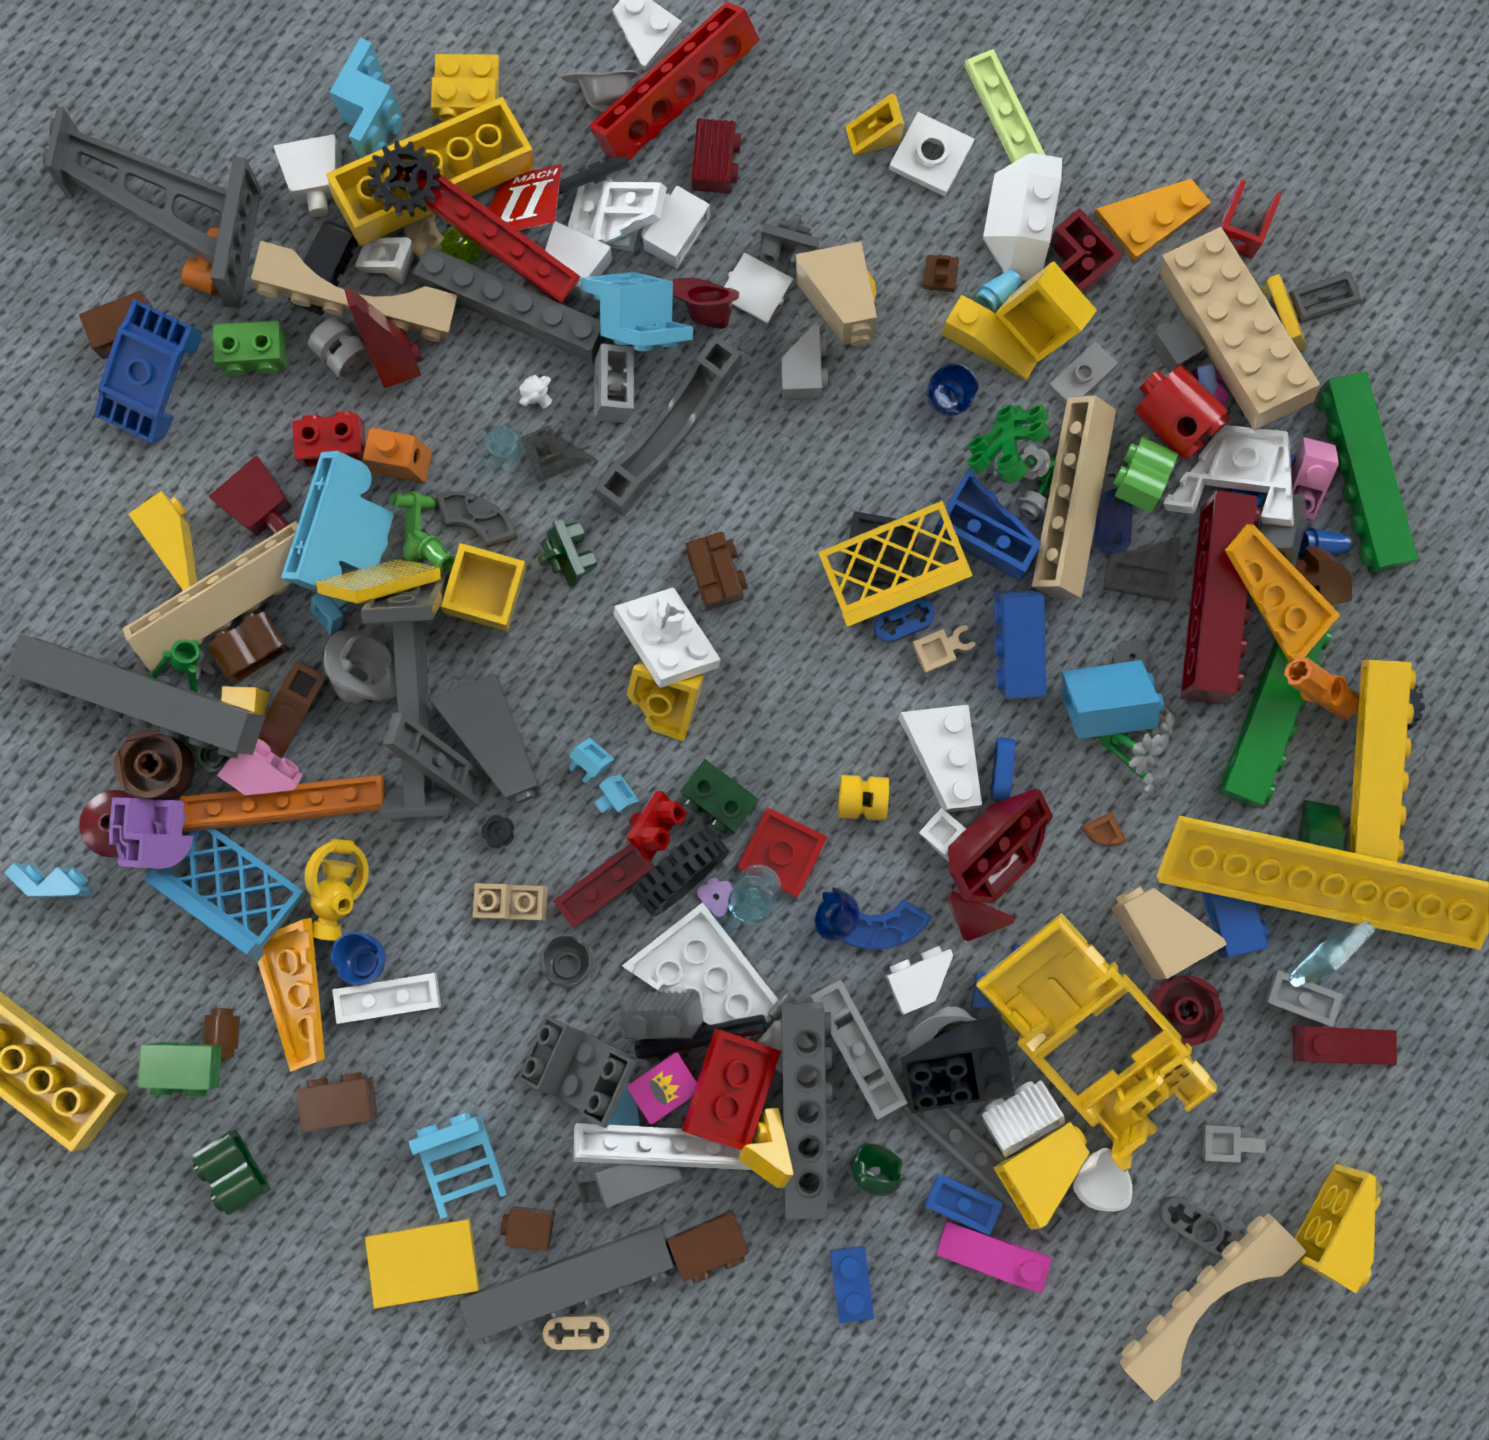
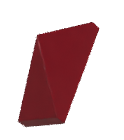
M953 890L948 892L946 897L962 938L966 941L1014 923L1016 918L981 902L963 900L961 894Z

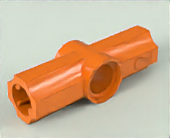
M1297 657L1293 662L1287 664L1284 675L1288 678V684L1300 691L1304 701L1319 704L1339 719L1349 720L1353 715L1358 714V693L1347 686L1346 679L1343 676L1328 673L1306 657Z

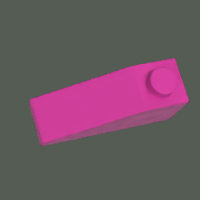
M947 1220L936 1255L1041 1294L1043 1293L1052 1258L1046 1253L992 1235L989 1236Z

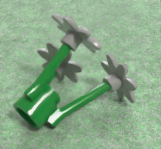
M183 639L175 642L172 645L171 651H163L162 659L152 671L148 670L147 672L139 664H136L135 670L144 675L169 682L170 678L168 676L159 675L167 664L171 663L176 671L188 674L190 690L200 693L197 687V680L201 675V670L209 675H214L215 670L210 663L216 661L207 648L211 641L205 642L199 648L198 640ZM213 693L206 694V696L214 698Z
M1169 711L1165 723L1159 724V728L1144 730L1152 733V736H1154L1152 739L1149 734H1146L1143 742L1136 743L1127 737L1129 732L1097 736V738L1102 740L1101 745L1112 751L1142 779L1141 783L1146 788L1143 790L1144 793L1137 799L1139 802L1150 799L1154 791H1158L1161 787L1160 785L1164 784L1169 778V768L1156 777L1144 771L1146 765L1150 768L1154 767L1155 760L1153 756L1161 754L1169 745L1168 736L1173 733L1172 726L1175 722L1174 714ZM1122 744L1128 746L1136 756L1130 759L1117 746Z

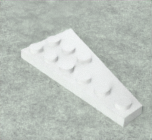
M703 902L622 965V967L660 992L668 993L670 990L672 993L675 991L680 993L683 990L685 993L688 991L693 993L696 990L700 996L703 1021L709 1025L755 1015H764L766 1019L768 1011L778 1001L777 997ZM780 1018L779 1021H775L757 1043L781 1051L775 1069L782 1073V1026ZM805 1033L798 1037L797 1044L803 1048L813 1046ZM804 1068L798 1073L797 1077L800 1081L808 1083L816 1077L817 1073L811 1068Z

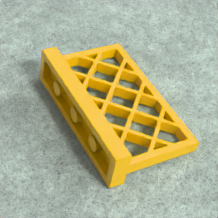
M943 501L818 552L847 627L973 576ZM937 510L940 511L944 521L939 536L921 529L925 516ZM920 518L917 527L908 523ZM904 525L915 530L908 548L889 541L894 528ZM945 529H947L951 541L942 538ZM889 531L886 539L877 536L881 533ZM918 532L937 539L929 558L911 551ZM869 538L884 543L876 561L858 554L863 541ZM940 541L954 546L959 560L947 565L933 560ZM858 543L855 552L845 549ZM887 545L906 552L898 570L880 563ZM842 551L853 556L845 574L832 568L828 555ZM909 554L928 561L922 575L915 578L902 573ZM856 558L874 565L867 583L849 576ZM931 563L940 566L939 568L928 572ZM878 567L896 574L892 586L886 590L871 585ZM835 574L843 577L841 585H839ZM900 576L909 579L896 585ZM847 579L865 587L860 600L847 605L842 593ZM869 589L878 592L876 594L866 597Z

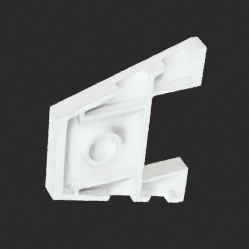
M1225 425L1214 435L1198 456L1199 461L1191 472H1186L1180 479V486L1174 494H1169L1163 503L1168 511L1195 514L1205 485L1268 493L1260 516L1262 523L1293 527L1294 513L1288 432L1257 429L1254 431L1253 428Z

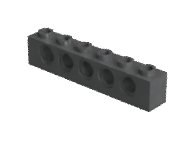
M823 1002L781 1003L783 1129L793 1170V1176L784 1187L785 1220L828 1219L827 1207H834L833 1186H827V1173L833 1172V1151L826 1150V1138H833L832 1116H826V1103H832V1082H825V1068H832L831 1047H825V1033H831V1012H824ZM803 1033H811L816 1037V1042L809 1048H803L797 1044L798 1037ZM804 1068H811L817 1073L815 1079L808 1083L800 1081L797 1075ZM805 1103H812L817 1107V1111L813 1116L804 1117L799 1114V1107ZM805 1138H812L818 1142L817 1147L812 1151H803L799 1148V1143ZM806 1173H813L818 1177L817 1182L811 1186L803 1185L799 1179Z

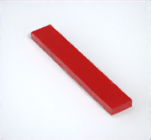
M427 175L424 176L425 180L420 182L419 189L421 192L426 185ZM441 175L439 179H436L441 184V191H432L436 195L437 201L435 203L425 202L429 210L554 301L563 304L580 281L581 276ZM404 177L403 180L405 181V183H408L410 181V178L407 179Z

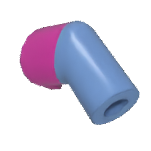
M1214 365L1197 367L1199 382L1224 405L1228 399L1227 390L1216 381Z

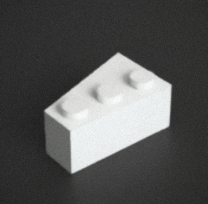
M969 705L901 712L898 719L912 744V748L926 773V777L940 806L946 812L973 810L982 806Z

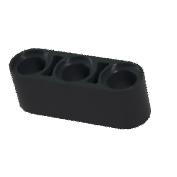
M326 220L321 225L303 262L319 277L338 287L340 281L337 280L340 274L344 275L353 256L351 251L353 247L357 248L358 242L349 228ZM288 298L289 303L296 305L290 301L291 298ZM310 304V307L296 305L319 316L325 313L324 307Z

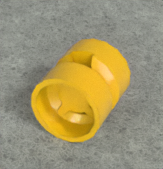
M841 774L838 818L858 819L860 815H864L867 820L886 821L889 801V778L870 776L867 781H863L857 775ZM863 792L871 793L870 804H862Z

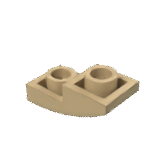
M475 883L473 918L546 921L548 887Z

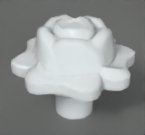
M536 375L528 377L519 388L522 395L519 403L524 406L538 403L543 409L547 408L552 402V399L546 394L548 391L547 385L551 379L546 376L539 378Z

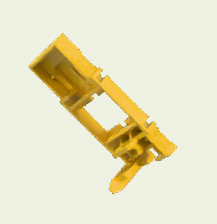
M1061 913L977 981L976 987L1002 1014L1001 1018L1014 1032L1020 1034L1017 1044L1092 1127L1100 1124L1104 1128L1103 1131L1113 1141L1111 1157L1123 1172H1126L1131 1168L1133 1151L1145 1143L1146 1139L1157 1131V1126L1147 1116L1148 1113L1174 1094L1182 1101L1184 1109L1190 1112L1217 1092V1084L1196 1060L1193 1062L1190 1056L1192 1047L1188 1043L1183 1044L1181 1042V1035L1125 973L1119 974V966L1115 962L1108 965L1092 944L1088 945L1087 940ZM1130 992L1163 1031L1131 1054V1057L1136 1061L1119 1075L1113 1069L1077 1096L1044 1057L1075 1034L1078 1030L1075 1026L1092 1013L1095 1017L1098 1016L1123 995Z

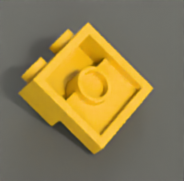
M435 54V74L432 77L431 109L434 117L445 122L498 99L499 55Z

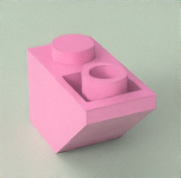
M1303 437L1296 454V462L1291 469L1292 494H1305L1307 518L1314 520L1339 461L1336 445Z
M258 739L253 755L239 753L237 759L229 757L217 776L246 796L294 790L303 774L299 772V768L292 761L286 758L280 759L270 752V747L264 741Z

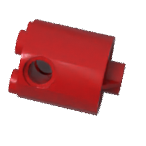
M1182 365L1178 366L1166 377L1159 370L1155 371L1139 387V390L1146 397L1136 407L1134 413L1172 451L1178 453L1179 458L1184 457L1188 460L1191 456H1194L1207 444L1203 439L1207 434L1211 437L1218 433L1231 420L1227 415L1229 411ZM1189 417L1196 421V430L1189 425Z

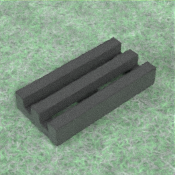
M1350 271L1289 292L1294 310L1298 314L1299 323L1357 305L1362 301ZM1346 282L1347 284L1345 288L1305 301L1301 300V296ZM1351 294L1349 298L1313 310H1305L1307 307Z

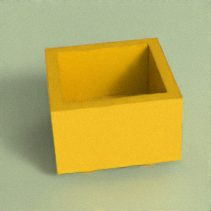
M1053 261L1014 291L995 315L1039 362L1081 332L1097 309Z
M460 543L441 604L443 613L508 632L526 573L525 561Z

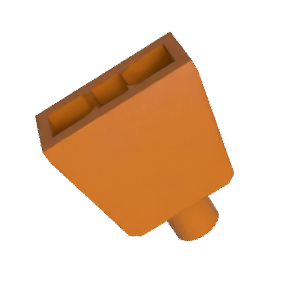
M370 428L364 450L363 463L367 465L373 474L426 483L432 451L413 435ZM414 456H417V460L414 463Z

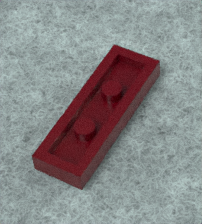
M630 843L553 902L571 927L575 929L642 879L655 866L650 860H645L641 856L640 850Z

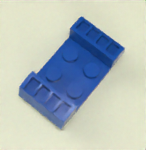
M133 299L125 320L118 327L98 387L99 397L94 416L150 443L163 439L174 418L173 415L164 411L184 353L197 352L202 331Z

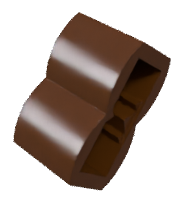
M255 611L247 614L241 619V624L233 630L223 629L212 636V642L207 645L210 653L231 684L248 677L261 666L270 663L290 650L265 611L261 613Z

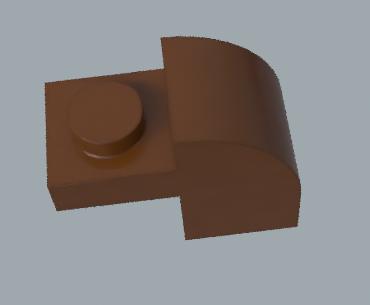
M1317 546L1305 547V559H1297L1295 568L1331 606L1352 601V579L1347 568L1328 550Z

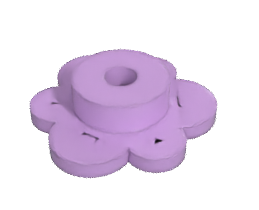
M711 878L707 884L698 888V897L707 909L711 910L712 914L717 917L724 916L728 908L735 904V899L732 896L733 885L729 881L720 882L717 878Z

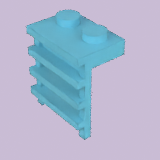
M466 1112L450 1118L451 1125L438 1130L437 1125L433 1124L416 1131L418 1137L408 1141L412 1154L420 1153L441 1219L448 1217L444 1203L494 1184L497 1186L500 1197L507 1195L503 1182L504 1179L500 1172L482 1114L471 1118L470 1113ZM483 1144L487 1157L435 1175L431 1162ZM487 1164L490 1165L493 1177L445 1195L441 1194L438 1182Z

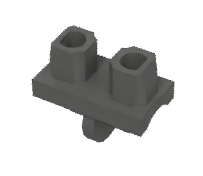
M794 214L792 223L781 219L778 226L764 223L761 231L762 260L778 263L781 251L785 250L793 253L790 266L796 269V254L819 250L820 238L810 236L811 228L800 225L801 215Z

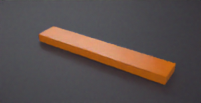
M384 775L301 783L294 790L246 796L238 790L181 796L180 801H185L184 811L186 814L182 831L190 832L380 811L386 797Z

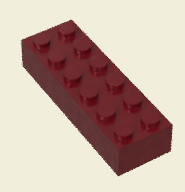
M1216 491L1200 508L1180 699L1220 705L1236 695L1237 691H1240L1242 688L1243 672L1239 671L1240 658L1245 656L1247 640L1242 638L1243 627L1247 625L1250 617V606L1246 605L1247 592L1249 593L1225 549L1247 524L1258 526L1261 511L1260 508L1256 507L1257 496Z

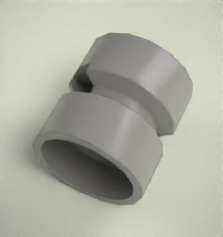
M332 317L322 322L313 331L308 340L309 348L321 360L327 361V366L341 380L351 378L370 358L366 345L357 336H352V331L339 317Z

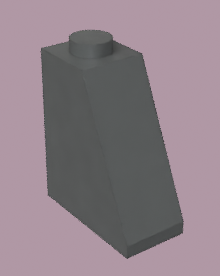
M611 1163L574 1176V1180L584 1210L609 1208L678 1181L682 1177L680 1174L681 1167Z

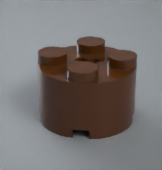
M143 730L132 734L125 740L126 743L120 751L118 750L115 756L114 771L118 782L131 794L144 799H175L190 787L194 776V759L189 748L182 741L159 733L156 730ZM158 761V766L155 768V771L152 772L151 767L156 766Z

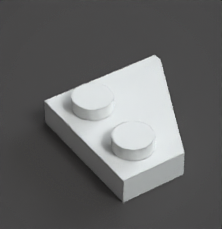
M620 0L613 8V15L619 27L622 28L630 48L633 49L641 69L644 71L650 67L682 27L681 20L652 0Z
M606 182L593 239L607 245L659 220L667 188L658 182Z

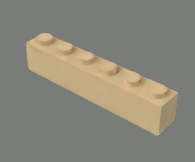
M1096 395L1067 398L1041 535V545L1038 551L1032 587L1053 598H1082L1116 409Z
M296 521L123 628L127 642L149 671L155 669L162 659L163 651H171L172 645L175 642L183 639L198 640L200 645L207 635L214 631L226 629L231 625L234 618L242 613H250L256 610L263 600L271 595H279L289 588L291 582L281 579L298 526Z

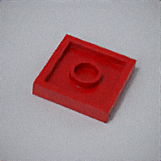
M767 807L737 868L798 898L824 846L827 836Z

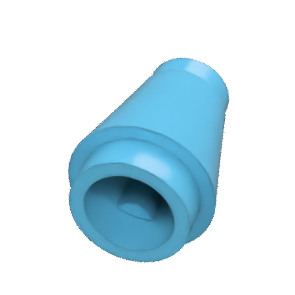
M1009 269L979 287L978 293L975 295V302L996 313L1007 298L1021 285V277L1016 271Z

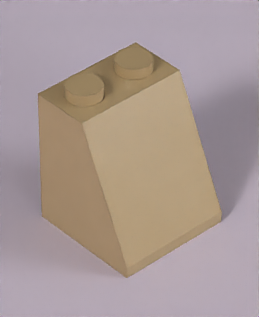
M861 241L796 254V279L798 286L842 345L851 344L853 347L866 345L870 340L875 339L877 315Z
M1141 886L1135 889L1132 888L1117 896L1118 904L1111 907L1112 912L1152 979H1168L1227 945L1223 937L1155 888L1143 890Z

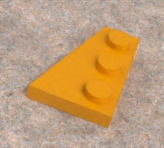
M1187 179L1096 208L1094 213L1132 260L1135 261L1208 208L1211 202L1192 179Z

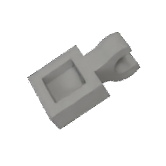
M1203 1124V1160L1241 1163V1152L1266 1153V1139L1262 1137H1241V1127Z

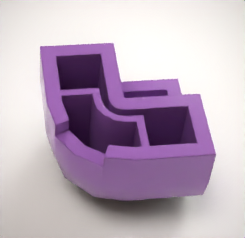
M112 798L109 845H116L119 856L117 864L123 867L162 869L173 867L182 861L190 851L194 836L182 835V827L186 820L184 811L185 801Z

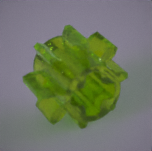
M450 226L442 234L444 238L440 243L442 252L469 264H472L480 256L477 251L481 247L453 226Z

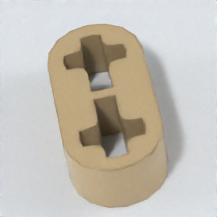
M565 1314L555 1319L550 1318L543 1329V1338L549 1347L556 1350L597 1349L607 1342L611 1329L607 1319L599 1314ZM591 1322H597L598 1328L604 1329V1333L599 1334L598 1339L593 1341L590 1334H579V1329H589ZM556 1323H562L563 1329H574V1334H566L562 1341H556V1335L550 1334V1330L555 1328Z

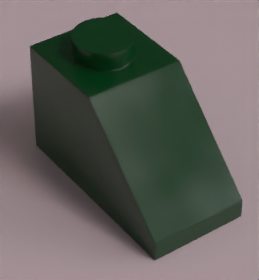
M1304 800L1298 841L1343 851L1345 835L1339 806Z

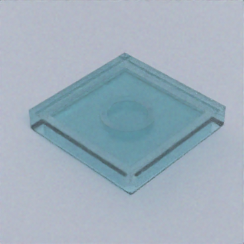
M1364 921L1327 938L1289 976L1288 980L1295 988H1298L1337 971L1376 930L1368 921Z

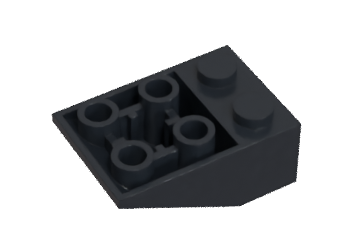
M1000 1016L964 1022L900 1058L911 1113L1015 1096Z

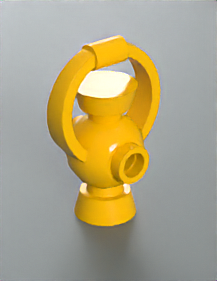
M332 839L331 842L319 847L307 863L304 876L305 885L311 895V907L319 916V919L314 920L312 924L313 937L337 941L342 936V927L338 920L351 912L354 905L353 901L359 897L366 886L369 874L368 862L362 850L352 840ZM330 852L353 853L355 856L357 871L350 886L344 882L346 878L351 877L356 865L345 861L324 859ZM322 862L323 873L327 875V879L318 883L317 873Z

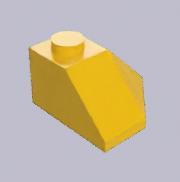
M645 664L634 665L627 696L633 705L638 704L646 716L645 722L653 732L684 741L706 672L659 688Z

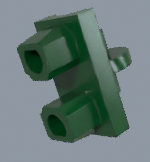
M563 519L553 521V528L546 533L549 540L541 543L545 553L538 557V562L540 566L550 565L554 574L562 571L568 586L578 583L583 575L593 571L597 566V561L591 550L577 554L574 545L582 543L585 539V533L580 522L565 524Z

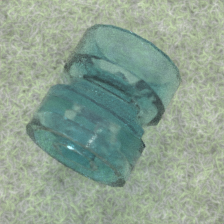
M760 864L751 865L744 869L728 898L729 910L736 919L747 924H758L766 920L781 892L782 886L776 872L768 866Z

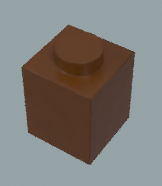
M513 1206L509 1210V1214H504L502 1218L500 1235L506 1236L505 1246L547 1251L551 1243L555 1211Z

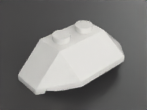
M1029 153L994 174L983 240L1003 269V273L1009 269L1014 270L1019 274L1022 281L1027 282L1043 269L1061 183L1062 158Z

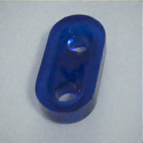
M1117 488L1102 493L1096 519L1097 547L1109 555H1118L1125 552L1130 546L1132 535L1133 505L1115 497ZM1115 499L1120 500L1122 504L1119 511H1115L1112 508V502ZM1113 532L1118 533L1120 536V540L1116 545L1110 541V536Z

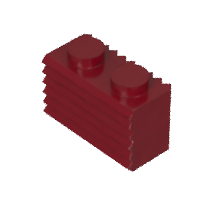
M697 119L691 179L692 191L730 194L731 183L737 184L739 164L733 163L734 153L740 154L741 134L736 133V122L733 120Z

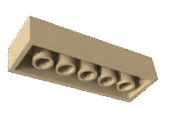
M1222 227L1162 255L1159 272L1162 280L1189 325L1205 347V351L1254 431L1314 402L1320 383Z

